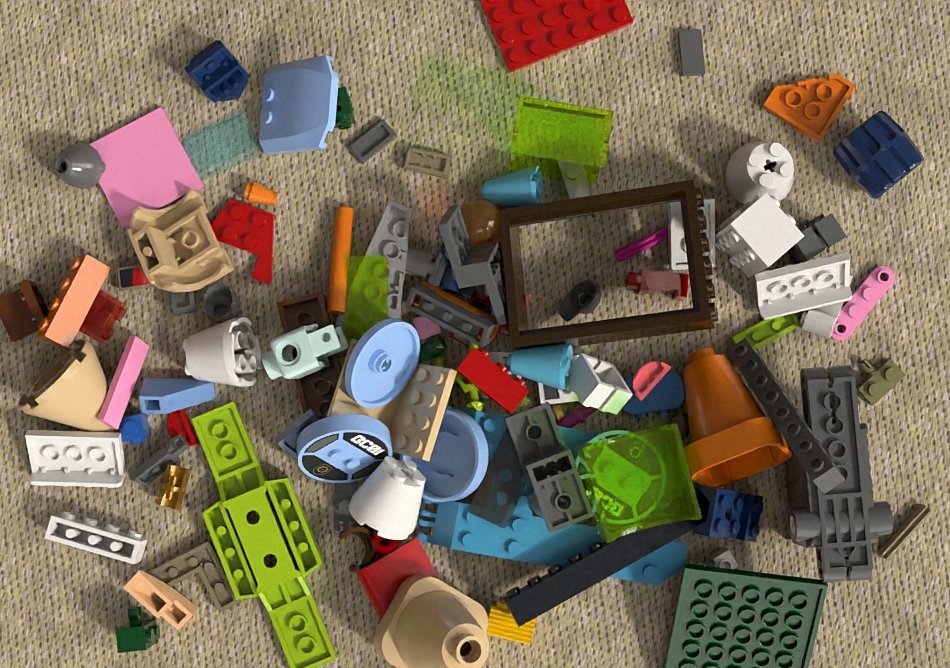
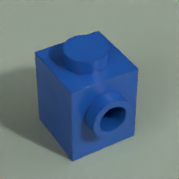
M137 414L122 418L119 425L122 442L130 441L131 445L145 442L144 438L151 436L147 414Z

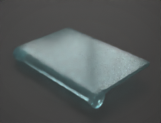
M244 112L182 139L201 181L263 154Z

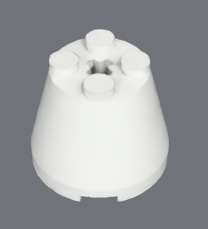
M751 142L740 147L730 157L725 173L726 186L732 197L743 205L758 194L761 197L765 193L769 196H774L780 202L787 196L792 187L794 164L790 153L780 143Z
M246 317L233 318L192 334L188 339H184L183 349L186 352V374L188 376L192 375L197 380L238 387L254 385L257 382L255 378L256 371L261 369L262 361L259 336H254L250 327L252 322Z
M386 456L383 462L353 494L348 506L352 517L360 525L365 523L378 530V536L393 540L406 539L416 527L426 481L422 473L416 469L417 464L408 459L401 461Z

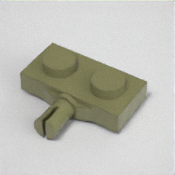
M887 358L880 366L875 368L872 367L867 359H863L858 365L867 375L863 382L856 387V390L869 405L874 406L906 375L891 358Z

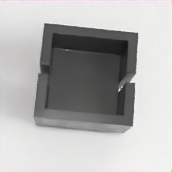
M822 213L806 223V229L804 226L798 228L804 237L787 252L795 264L803 263L847 236L832 213L826 217Z

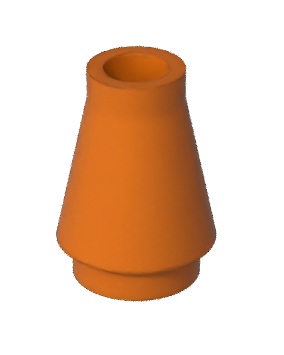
M248 181L243 199L248 200V203L275 206L278 193L256 181L254 183Z

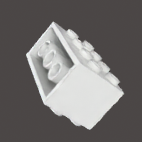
M767 193L761 197L758 194L755 195L715 229L717 231L715 246L721 252L725 251L731 257L729 259L730 263L736 269L740 268L748 278L771 266L804 237L795 226L794 218L788 213L785 214L779 208L780 203L778 200Z

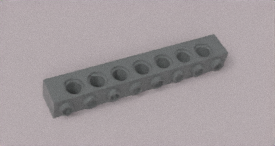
M744 338L727 350L743 377L818 488L825 494L843 482L845 478L751 343Z

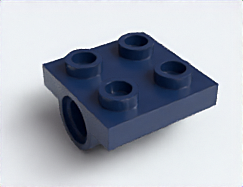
M443 242L428 283L471 299L475 286L458 287L457 281L452 277V266L450 260L445 256V245Z

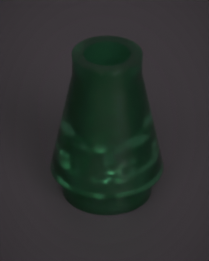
M439 334L431 335L420 347L418 364H423L445 354L444 351L448 349V346Z

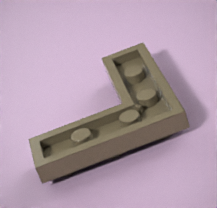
M211 540L147 573L171 587L199 572L219 613L241 602V599L236 600L221 560Z

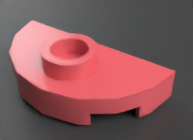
M653 361L644 364L636 371L632 387L635 396L640 402L667 373L671 366L664 362Z

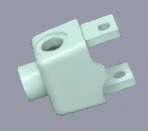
M318 324L302 326L272 339L270 343L272 350L261 354L268 376L272 380L281 376L286 379H299L329 367V356L349 349V343L342 326L334 329V326L331 324L316 330ZM296 348L297 357L294 359L293 350Z

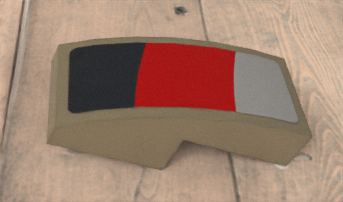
M142 265L117 268L119 291L156 287L149 282Z

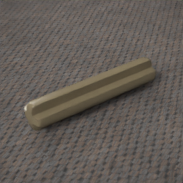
M920 504L881 546L877 553L883 559L889 560L931 514V510L926 505Z

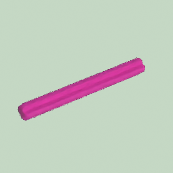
M668 226L614 252L616 260L618 262L624 261L667 240Z

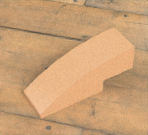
M141 570L123 587L155 617L159 618L162 616L177 630L198 609V607L175 589Z

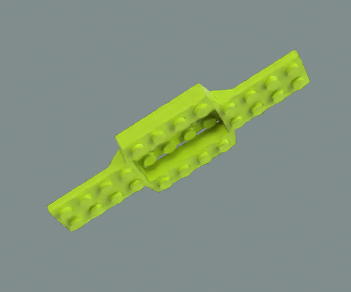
M235 401L192 418L191 420L217 482L221 498L220 501L203 512L202 515L236 600L254 597L261 598L270 615L290 668H316L337 659V653L306 579L307 575L324 563V559L291 477L267 481ZM267 490L276 509V512L278 514V517L280 519V522L282 524V527L284 529V532L286 534V537L288 539V542L290 544V547L292 549V552L294 554L300 571L295 569V566L293 564V561L291 559V556L289 554V551L287 549V546L285 544V541L283 539V536L281 534V531L279 529V526L277 524V521L275 519V516L265 494ZM248 512H258L260 516L258 523L250 524L247 521ZM267 554L276 556L277 564L274 567H267L265 565L264 558Z

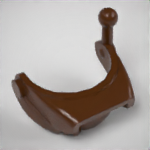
M367 524L358 525L346 531L343 530L338 536L339 539H342L354 533L362 539L365 546V556L361 564L374 559L377 555L372 546L374 536L370 533L371 529H368ZM351 565L349 571L354 573L358 566Z

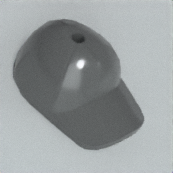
M583 280L576 284L558 307L561 318L568 322L580 313L589 314L593 312L601 300L599 285L591 280Z

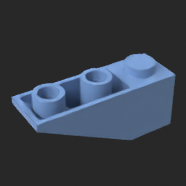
M145 378L139 394L142 413L167 414L216 398L214 382L197 379Z

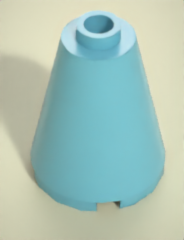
M531 166L486 180L484 186L480 187L481 199H485L487 204L512 208L543 203L539 202V197L543 195L541 171H537L539 166Z
M564 343L513 350V353L508 355L507 367L511 368V373L560 390H567L571 377L569 370L570 366H572V345Z

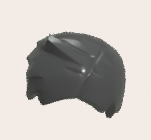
M216 282L206 288L202 296V309L211 322L220 324L238 317L241 312L237 294L226 283Z

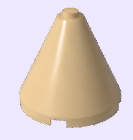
M81 338L75 342L79 345L76 349H64L49 362L29 384L32 387L30 395L27 396L23 393L17 404L18 408L25 414L90 432L117 433L120 428L111 429L97 420L110 387L95 349L86 338Z

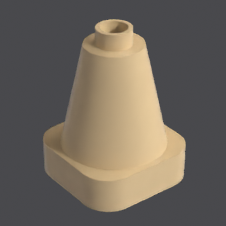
M414 574L403 581L374 634V647L382 659L396 668H481L489 654V641L485 634L488 628V616L481 604L441 580L426 574Z

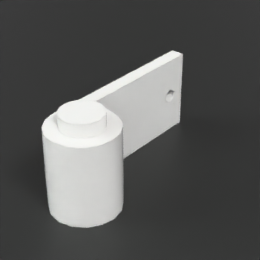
M850 275L849 286H850V283H851L852 278H853V276H851V275ZM844 302L810 309L808 312L804 311L800 324L803 325V330L830 338Z

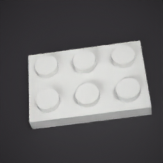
M708 198L704 199V207H700V209H703L707 222V229L703 230V233L706 232L709 240L710 252H707L706 256L709 255L712 267H716L715 199ZM680 201L668 203L670 270L688 269Z

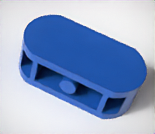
M667 372L640 402L633 391V377L623 378L633 395L621 410L626 414H634L635 418L647 417L650 411H657V415L671 413L670 409L677 408L684 400V383L674 372Z

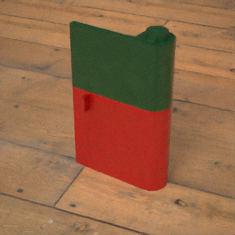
M414 537L378 560L366 561L355 569L380 621L405 579L414 574H426L439 579L418 537Z

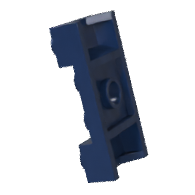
M701 485L700 491L709 500L710 504L707 521L694 527L693 533L708 537H724L756 542V537L760 531V514L764 508L763 496Z

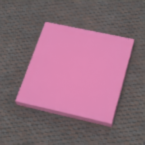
M162 107L89 144L98 151L102 161L105 163V172L102 173L98 182L123 228L130 226L133 216L131 213L138 206L150 210H159L183 198L189 189L196 191L204 187Z

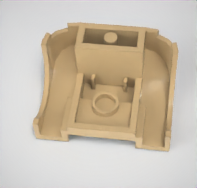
M189 189L179 202L167 208L150 210L138 206L131 213L133 216L130 221V229H127L129 238L146 277L151 284H154L159 289L175 293L199 290L234 270L226 250L221 249L206 216L208 210L199 192Z

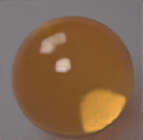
M476 199L460 207L472 246L497 242L500 239L499 209L493 203Z

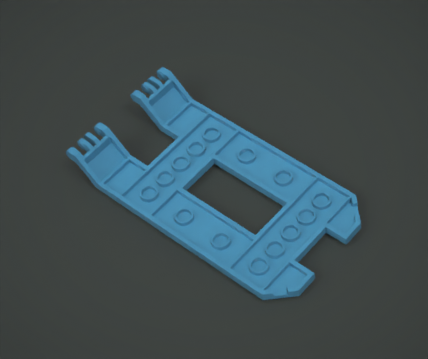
M446 406V408L457 409L470 415L479 424L485 435L488 445V460L494 461L486 507L458 501L433 502L422 497L421 501L423 503L437 504L436 513L425 509L419 510L418 515L435 518L434 521L417 519L418 525L433 527L432 535L415 532L414 537H418L419 541L460 551L552 567L556 564L561 566L569 562L568 558L578 552L581 554L587 552L590 545L598 541L601 543L609 539L608 536L611 533L617 531L575 523L549 533L544 518L532 515V504H529L528 496L533 491V488L527 484L504 420L507 416ZM536 425L531 426L528 430V435L532 439L537 438L540 434V429ZM557 426L564 446L571 449L573 458H575L578 450L586 441L598 434ZM653 444L661 455L666 472L665 489L654 509L660 507L664 509L669 506V501L674 498V494L687 496L689 495L688 491L698 486L699 483L691 479L682 449ZM648 514L647 516L643 517L641 520H644V519L650 517L649 514ZM630 523L621 524V532L630 528ZM672 541L609 577L660 585L683 568L686 561L688 543Z

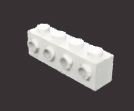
M62 511L61 514L52 515L50 518L45 539L131 564H136L142 559L147 539L142 538V534L130 530L128 533L121 532L118 526L106 524L104 527L97 525V520L90 518L80 520L75 518V514Z

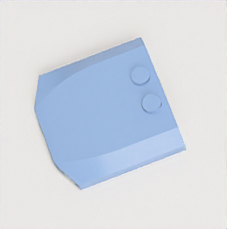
M324 55L272 65L264 74L259 142L265 154L279 155L326 148L327 144L324 143L328 131L332 132L335 126L339 81L337 72L333 71L330 63L334 62L332 57Z

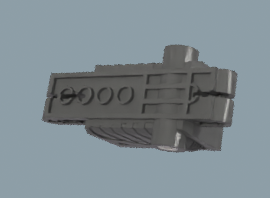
M850 365L828 366L827 369L824 367L802 368L800 371V385L804 420L845 480L824 494L812 481L792 451L793 456L785 461L789 505L788 524L792 543L805 548L816 547L818 575L823 583L844 582L845 578L847 581L870 580L873 569L871 543H878V535L892 533L893 516L887 501L873 502L874 495L867 438L868 427L867 423L859 422L855 376Z

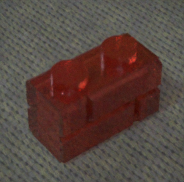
M100 289L79 331L97 342L103 343L105 340L108 341L114 333L113 326L116 321H121L125 316L126 309L124 308L127 304Z

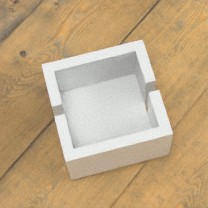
M581 353L570 367V386L576 391L580 403L586 407L591 406L602 412L617 414L633 395L614 364L602 360L598 361L594 357Z

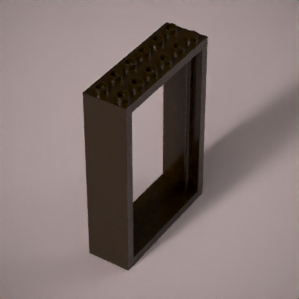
M694 179L499 210L511 347L514 349H524L564 343L577 347L715 329L714 322L719 320L715 302L712 303V298H716L715 287L712 279H709V275H713L709 255L706 256V253L710 252L709 240L706 232L703 233V230L707 229L706 216L703 209H700V207H704L703 193H701V187H696ZM680 201L693 308L528 330L519 226L589 215L594 218L596 214Z

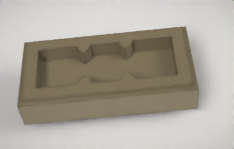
M408 146L403 169L447 179L452 156Z

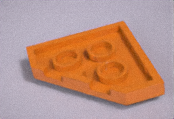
M839 74L798 81L788 85H779L773 88L762 108L819 143L856 85Z

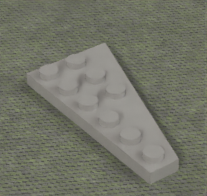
M392 199L389 200L347 294L345 314L338 315L334 323L335 325L342 326V328L362 337L372 326L390 318L401 319L412 215L411 208Z

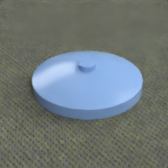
M390 318L375 324L360 338L349 357L345 371V387L353 401L366 408H377L393 400L405 388L415 371L420 354L419 336L412 325L401 319Z

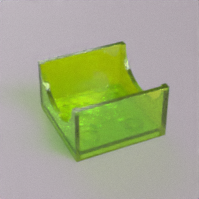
M519 96L508 170L518 171L531 166H539L537 171H541L542 176L562 179L556 160L582 164L588 183L596 184L599 167L605 168L614 111Z
M663 423L576 446L599 537L605 542H614L615 539L626 534L662 524L702 519L677 423Z

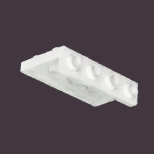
M847 252L832 254L828 257L811 259L803 263L786 265L783 268L765 270L754 274L757 305L761 318L764 320L852 299V291L849 286L850 258Z
M28 430L25 435L32 474L29 478L31 485L115 488L120 487L124 481L126 466L121 433Z

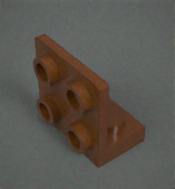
M24 280L18 283L19 290L0 298V318L12 342L21 340L39 331L38 326L43 318H47L49 314L47 305L36 282Z

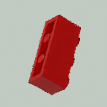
M473 347L456 367L455 371L508 414H512L529 391L525 388L527 384L518 377L513 379L507 374L509 370L500 362L495 364L488 359L490 354L479 347L477 350Z

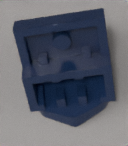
M216 40L192 58L190 64L184 68L188 75L214 103L217 101L224 102L239 99L247 85V78L250 77L239 60L221 40Z

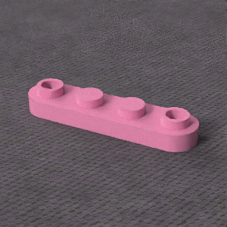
M880 266L871 271L852 294V299L846 301L842 306L830 338L840 341L850 336L893 284L894 273L890 268ZM881 273L885 274V281H882L880 279ZM838 325L843 327L842 333L837 331Z

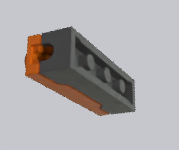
M425 281L412 286L405 305L406 308L480 347H484L495 340L500 326L495 317Z

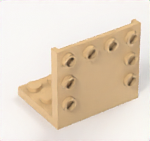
M352 339L327 417L341 414H359L375 418L388 428L393 453L430 461L457 371L450 368L417 364L411 379L393 400L377 408H366L353 401L345 387L346 366L354 347L359 341Z

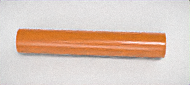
M337 207L335 210L327 313L336 315L345 314L354 213V210L349 207Z

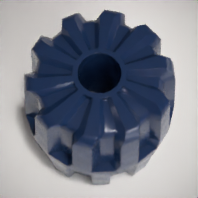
M879 111L864 121L833 150L834 156L846 173L873 199H878L924 161L923 155L909 135L884 111Z

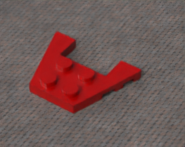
M231 199L210 224L217 241L259 256L251 278L271 285L275 215Z

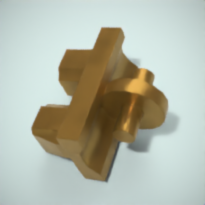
M172 464L167 465L157 505L176 510L181 509L191 469Z

